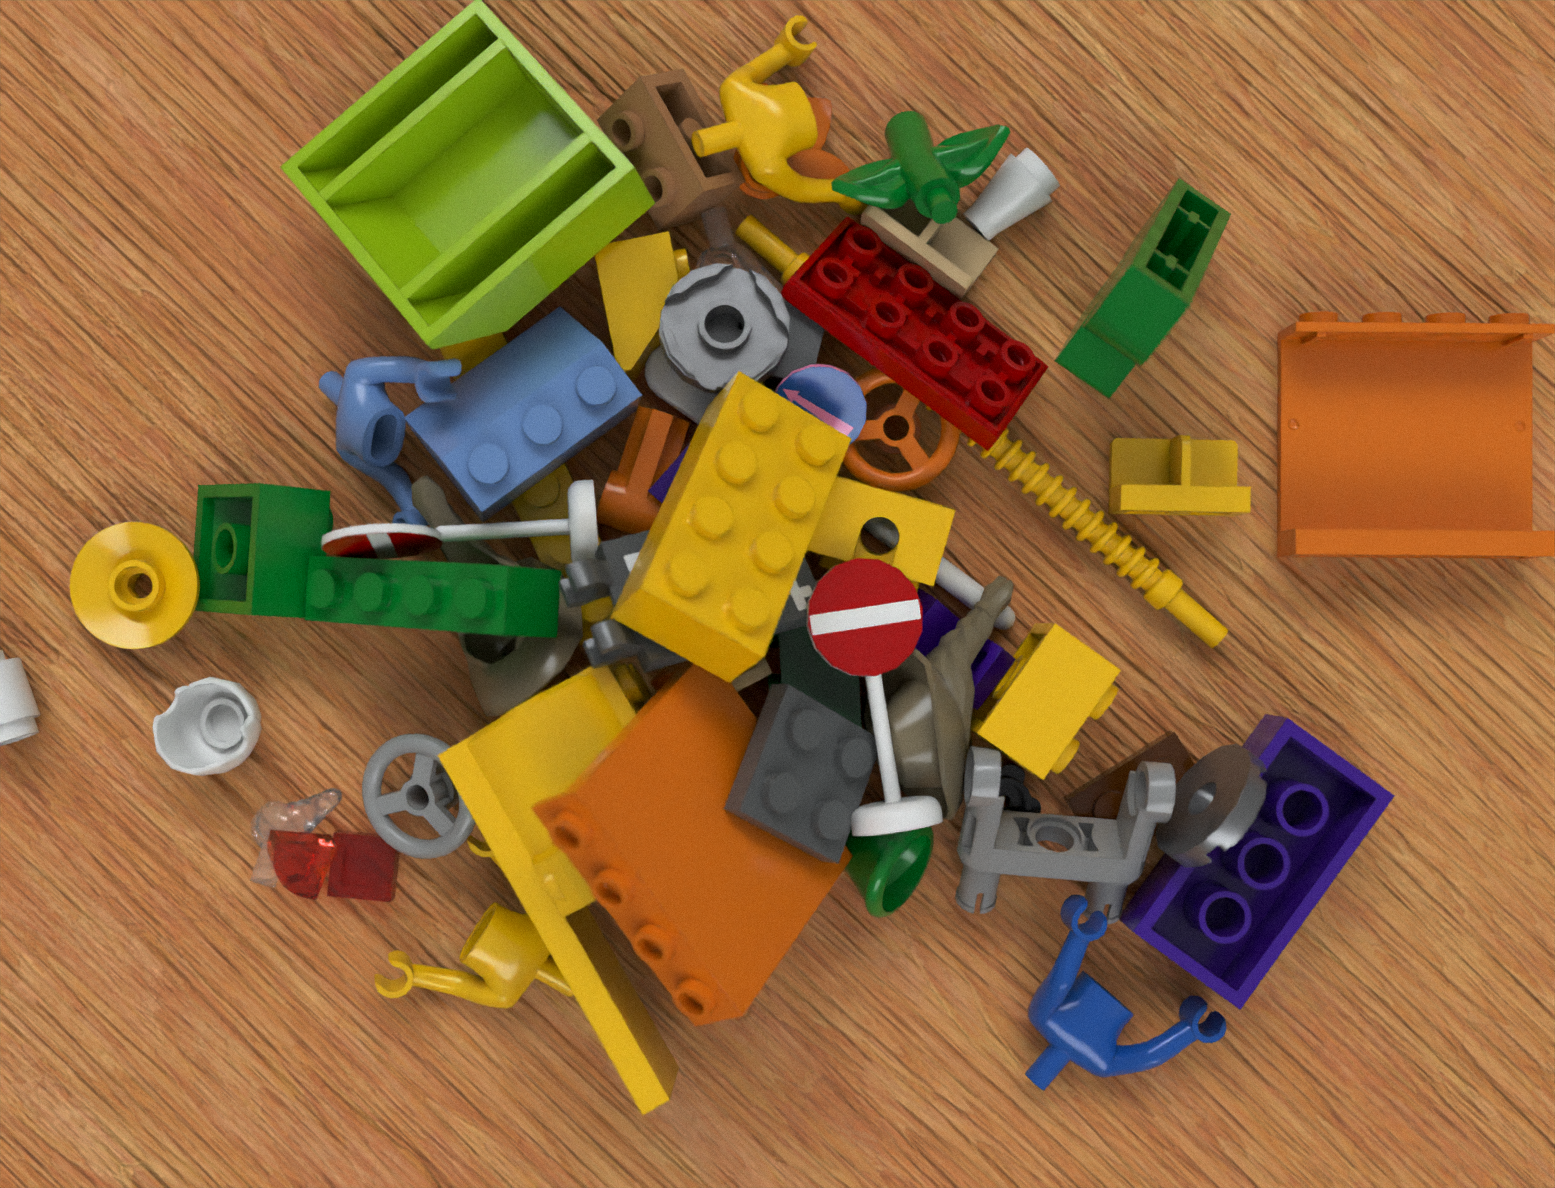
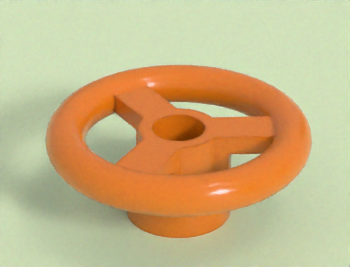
M876 367L864 372L855 379L860 384L864 396L881 385L896 383ZM903 389L897 404L884 406L875 414L873 420H866L855 441L874 440L875 444L882 451L893 455L902 454L912 470L901 473L879 470L861 457L854 442L848 446L842 463L862 483L887 491H910L933 481L946 469L956 452L960 430L940 416V439L934 453L929 458L918 443L921 435V422L915 410L920 400ZM891 417H901L908 424V434L901 440H891L884 433V424Z

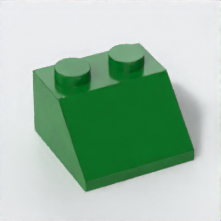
M263 483L198 485L193 558L198 568L200 592L195 611L305 618L309 555H327L321 548V540L323 535L331 532L333 529V514L330 509L331 491Z

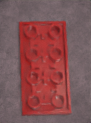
M848 216L787 280L780 293L783 299L987 451L999 439L1049 367L1037 358L1026 344L1010 338L986 320L975 306L962 302L934 281L923 267L907 261L883 243L872 229L859 225Z

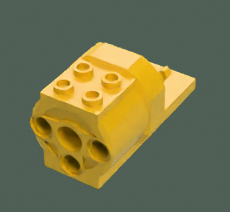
M620 661L604 667H588L558 685L521 703L480 731L437 756L642 1115H645L670 1100L679 1066L587 907L588 904L596 900L590 886L566 854L552 842L548 830L531 809L538 801L565 792L645 706L643 701L651 697V693L633 663L621 665Z

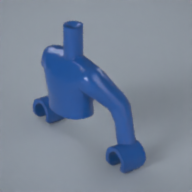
M1082 895L1069 896L1061 906L1060 915L1062 922L1070 931L1051 971L1035 991L1027 1009L1029 1021L1047 1040L1049 1045L1029 1067L1025 1075L1036 1086L1045 1091L1069 1061L1095 1076L1106 1078L1142 1072L1158 1067L1196 1040L1204 1043H1213L1220 1040L1227 1029L1225 1018L1219 1012L1213 1011L1209 1013L1204 1022L1198 1024L1201 1016L1207 1010V1002L1202 997L1189 996L1182 1002L1179 1008L1180 1022L1164 1033L1146 1042L1123 1046L1117 1045V1039L1122 1029L1134 1014L1085 971H1082L1077 977L1090 941L1102 937L1107 929V918L1099 910L1093 912L1085 923L1078 924V918L1088 905L1087 899Z

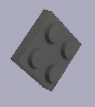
M772 684L724 810L820 861L839 863L851 830L852 813L859 808L878 755L875 736L789 684Z

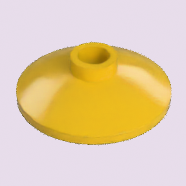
M123 522L107 527L95 534L78 553L70 575V597L80 622L97 639L111 646L123 649L150 648L173 638L185 627L192 617L200 592L198 568L187 546L170 531L144 522ZM143 574L147 575L152 581V590L144 598L140 597L135 590V582Z

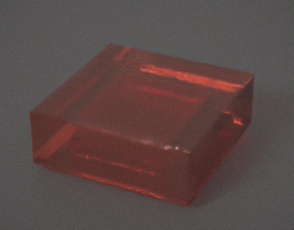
M344 830L334 832L327 896L382 902L393 901L396 894L400 852L388 845L378 834Z

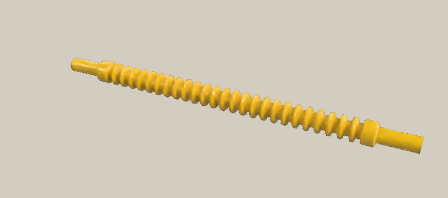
M752 214L744 219L735 232L738 237L782 274L780 282L784 286L787 280L810 257L806 252L798 255ZM926 405V410L932 411V409ZM1007 427L989 451L981 447V458L993 457L996 460L994 464L995 470H1000L1004 467L1010 473L1007 477L1009 482L1019 480L1023 484L1021 488L1023 494L1031 491L1037 496L1035 499L1036 506H1041L1044 503L1051 508L1048 512L1050 518L1059 515L1064 519L1062 523L1064 530L1071 527L1076 529L1078 532L1075 537L1076 541L1080 542L1087 539L1091 543L1089 547L1090 553L1102 552L1105 555L1103 558L1104 565L1114 563L1118 566L1116 572L1118 577L1130 576L1132 579L1130 587L1132 589L1139 587L1144 589L1143 599L1154 609L1160 610L1165 608L1210 648H1214L1223 640L1228 633V629L1181 589L1183 580L1170 569H1166L1163 572L1157 568L1160 562L1158 558H1152L1150 561L1144 557L1146 552L1144 546H1139L1136 549L1130 545L1132 541L1130 534H1126L1123 537L1118 535L1116 532L1118 524L1116 522L1107 525L1103 521L1104 511L1099 510L1094 513L1089 509L1091 505L1089 498L1080 501L1075 497L1077 493L1076 487L1064 488L1062 485L1063 475L1050 476L1048 473L1050 464L1043 463L1041 466L1034 461L1036 457L1035 451H1030L1027 454L1020 449L1023 441L1021 439H1017L1014 442L1009 440L1007 437L1009 429ZM968 438L967 445L969 447L977 444L971 438Z

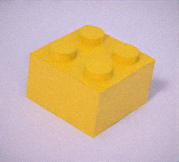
M1056 623L1034 624L1012 655L1016 659L978 711L973 710L970 725L971 732L992 747L998 748L1006 757L1042 780L1045 779L1050 770L1059 774L1072 760L1080 746V742L1074 736L1088 716L1097 720L1111 705L1119 690L1112 683L1121 671Z

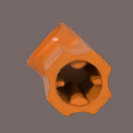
M638 406L618 469L611 471L605 484L596 514L597 524L631 535L651 529L662 503L648 490L684 450L691 428L690 422L656 409Z

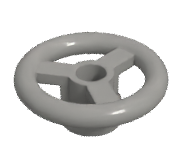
M404 734L382 744L371 756L365 768L362 781V797L371 825L388 845L407 856L431 859L445 856L459 848L471 834L475 821L437 756L451 748V746L440 739L425 734ZM416 753L413 774L410 780L402 786L401 790L382 794V779L389 764L401 755ZM459 802L458 815L455 818L448 810ZM407 810L414 816H423L441 836L435 839L412 837L399 829L388 814Z

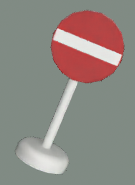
M579 480L570 485L567 493L568 519L439 526L436 529L423 525L401 523L359 525L334 530L323 535L321 548L326 553L339 557L392 559L429 553L441 548L443 542L570 535L572 562L587 558L596 559L594 554L598 548V533L593 480Z
M855 558L833 566L816 582L807 602L806 627L814 649L830 666L851 676H865L885 800L859 806L852 813L851 829L853 836H874L904 832L943 822L940 803L931 796L901 797L881 674L896 669L913 653L922 633L923 607L915 586L901 570L879 559Z

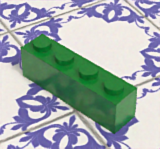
M309 555L304 620L501 636L557 638L560 601L558 583L561 580L562 571L510 565Z

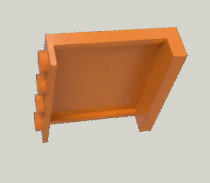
M687 660L664 667L650 681L657 693L565 792L538 801L531 809L548 830L552 842L566 854L590 886L594 898L608 910L632 942L636 954L650 966L671 994L676 1007L696 1027L744 1015L853 855L845 845L839 863L820 861L724 810L758 720L731 682L729 683Z

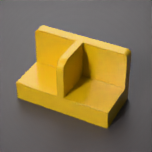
M1178 435L1171 439L1116 438L1112 440L1109 448L1108 514L1234 517L1250 513L1251 487L1237 486V443L1233 440L1191 439L1190 435Z

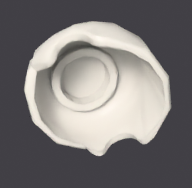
M207 677L190 683L189 686L177 688L174 692L175 699L167 711L154 718L152 727L156 752L171 769L197 776L229 772L242 764L251 754L262 730L260 724L261 713L256 699L240 683L216 677Z

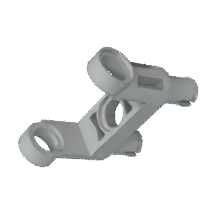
M970 746L964 773V800L966 808L957 846L959 858L963 863L960 883L955 894L957 904L965 911L974 913L977 895L982 893L979 908L980 914L990 912L996 904V892L1001 874L1088 881L1084 895L1088 905L1083 914L1089 919L1095 911L1099 910L1103 913L1105 905L1109 904L1106 916L1107 924L1117 922L1122 915V905L1128 885L1137 880L1143 872L1157 823H1167L1173 813L1176 780L1172 764L1142 761L1137 771H1130L1116 820L1002 810L1005 797L998 796L1001 780V755L999 749ZM1045 840L1057 842L1065 846L1068 851H1051L1042 847L1037 842Z

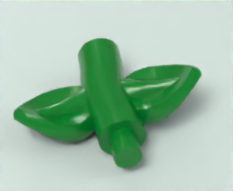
M904 111L892 117L885 128V139L891 158L865 164L838 176L831 182L832 190L865 204L886 209L902 207L911 198L920 214L932 218L938 224H946L951 222L957 215V204L960 199L959 189L969 185L982 175L990 166L1011 132L1009 127L998 124L959 133L934 146L925 118L918 112Z

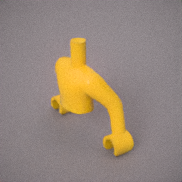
M803 15L794 16L789 19L776 37L773 47L747 64L737 68L720 84L719 99L726 123L694 131L692 133V145L699 157L736 148L752 177L780 196L800 203H838L846 213L860 215L868 204L833 191L831 182L834 179H816L802 176L794 171L787 162V159L797 152L811 149L818 137L814 113L805 92L798 83L762 85V83L785 65L794 67L803 64L818 45L816 42L803 45L794 39V36L799 34L808 23V20Z
M469 835L467 843L470 850L478 856L491 857L502 870L487 842L479 841ZM493 902L484 912L467 938L459 955V962L473 969L480 976L455 969L414 964L405 952L399 950L390 952L388 954V961L394 967L400 968L405 972L402 977L390 980L381 974L374 975L377 991L388 998H399L414 986L454 995L489 1007L507 1009L517 1003L534 979L541 981L567 997L573 995L554 959L550 957L551 954L527 913L520 914L511 911L497 902Z

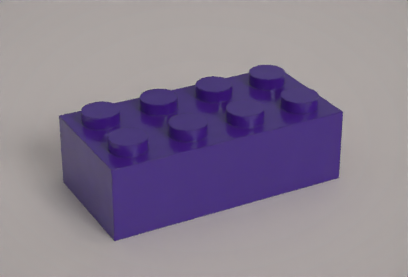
M1269 714L1263 716L1242 745L1243 748L1264 762L1266 768L1265 772L1260 773V778L1267 783L1266 795L1254 822L1234 846H1230L1226 851L1216 846L1211 852L1205 854L1212 861L1204 866L1184 867L1164 853L1124 908L1119 919L1131 931L1239 1010L1394 798L1392 793L1289 718Z

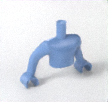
M409 356L365 357L351 361L346 367L344 378L336 371H329L320 378L319 389L337 406L335 426L336 450L345 462L380 483L391 494L401 510L394 515L392 524H413L426 527L429 525L412 504V483L408 474L401 466L394 462L403 446L406 421L404 413L389 400L385 389V382L415 384L418 396L426 403L456 399L457 392L450 383V377L461 374L462 366L457 359L428 362L421 358Z

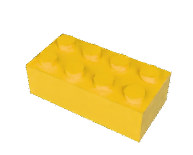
M738 371L708 404L610 617L729 683L765 656L851 438Z

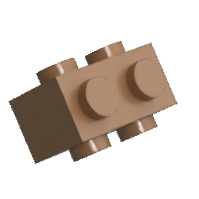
M684 69L639 77L597 119L607 138L635 167L654 199L655 204L647 212L650 214L658 231L701 220L746 181L729 150L704 157H699L695 153L692 145V133L696 130L715 125Z

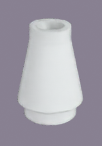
M1025 148L1017 157L1012 154L1007 157L975 203L963 215L982 237L990 241L1001 231L1051 203L1052 200L1049 195L1060 184L1041 159L1029 148Z

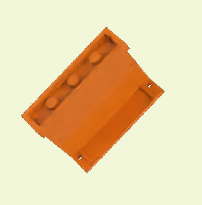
M1319 311L1300 314L1299 322H1295L1279 331L1277 337V557L1533 559L1555 557V531L1533 530V341L1555 334V324L1530 323V315L1526 313L1497 314L1488 317V323H1466V314L1458 312L1430 314L1425 316V323H1403L1402 313L1398 312L1362 315V322H1338V313Z

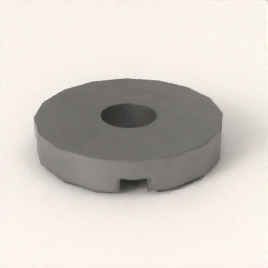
M715 263L690 271L672 286L665 299V305L661 310L659 341L668 365L685 383L706 393L718 394L738 371L760 384L776 372L787 350L790 317L782 295L765 276L751 269L747 272L743 269L733 268V264ZM721 314L730 315L741 323L743 332L739 338L732 342H718L712 339L706 331L705 327L708 321L714 316Z
M1238 744L1220 746L1203 756L1183 775L1176 785L1175 803L1171 818L1167 823H1158L1156 838L1158 848L1184 867H1199L1212 861L1205 854L1211 852L1216 846L1221 847L1225 851L1230 846H1234L1254 822L1265 799L1267 783L1260 778V773L1266 771L1264 762Z

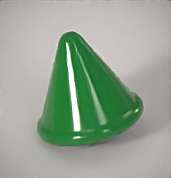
M931 826L874 836H853L852 829L850 830L845 845L853 857L845 867V870L864 899L865 907L870 915L877 918L891 915L909 899L917 888L932 855L934 833Z

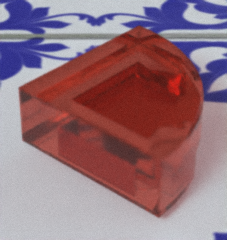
M270 830L267 852L273 870L281 884L297 896L317 900L337 850V845L331 834Z

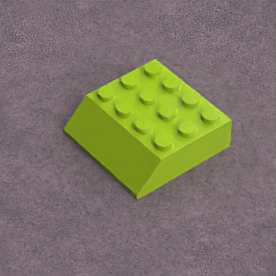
M474 0L280 166L432 350L507 331L655 204L654 199L630 161L482 0Z

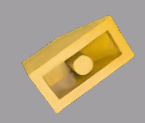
M669 231L612 242L595 255L615 360L630 380L637 379L645 367L648 357L660 344L659 326L661 310L665 305L668 293L674 284L690 272L686 248L674 250Z

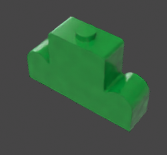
M1178 178L1137 234L1119 265L1080 316L1054 362L1109 399L1136 364L1142 366L1191 305L1231 213Z

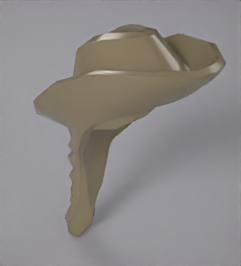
M421 477L411 485L412 504L426 519L431 528L466 525L461 517L454 512L452 506L447 503L443 488L430 477ZM483 540L443 542L440 548L447 561L451 563L510 565L557 570L533 557L513 561L506 556L497 554ZM561 573V580H564L565 578ZM561 590L557 638L458 632L459 642L468 662L471 684L486 717L503 715L534 697L565 668L583 637L581 606L568 608Z
M998 576L992 583L985 586L981 599L974 605V609L957 622L955 630L949 631L942 636L938 647H935L926 657L915 648L913 653L896 669L881 674L899 788L907 796H931L940 803L943 818L951 821L963 801L965 764L968 750L972 746L970 725L975 689L971 664L991 635L999 614L1010 604L1014 589V583L1002 576ZM866 691L862 717L865 730L874 735L868 692ZM877 755L876 762H877V764L879 765L878 755Z

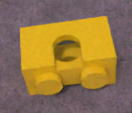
M837 475L807 550L821 554L818 565L827 569L855 558L879 559L900 569L915 586L916 591H918L920 583L934 586L956 510L898 492L872 487L868 484ZM875 517H883L896 525L899 532V540L891 551L879 554L865 547L861 539V531L863 525L868 520Z

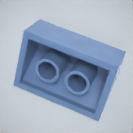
M558 307L451 383L453 389L457 392L456 399L425 402L405 416V421L480 520L485 522L634 413L638 408L642 394L604 344L564 309Z

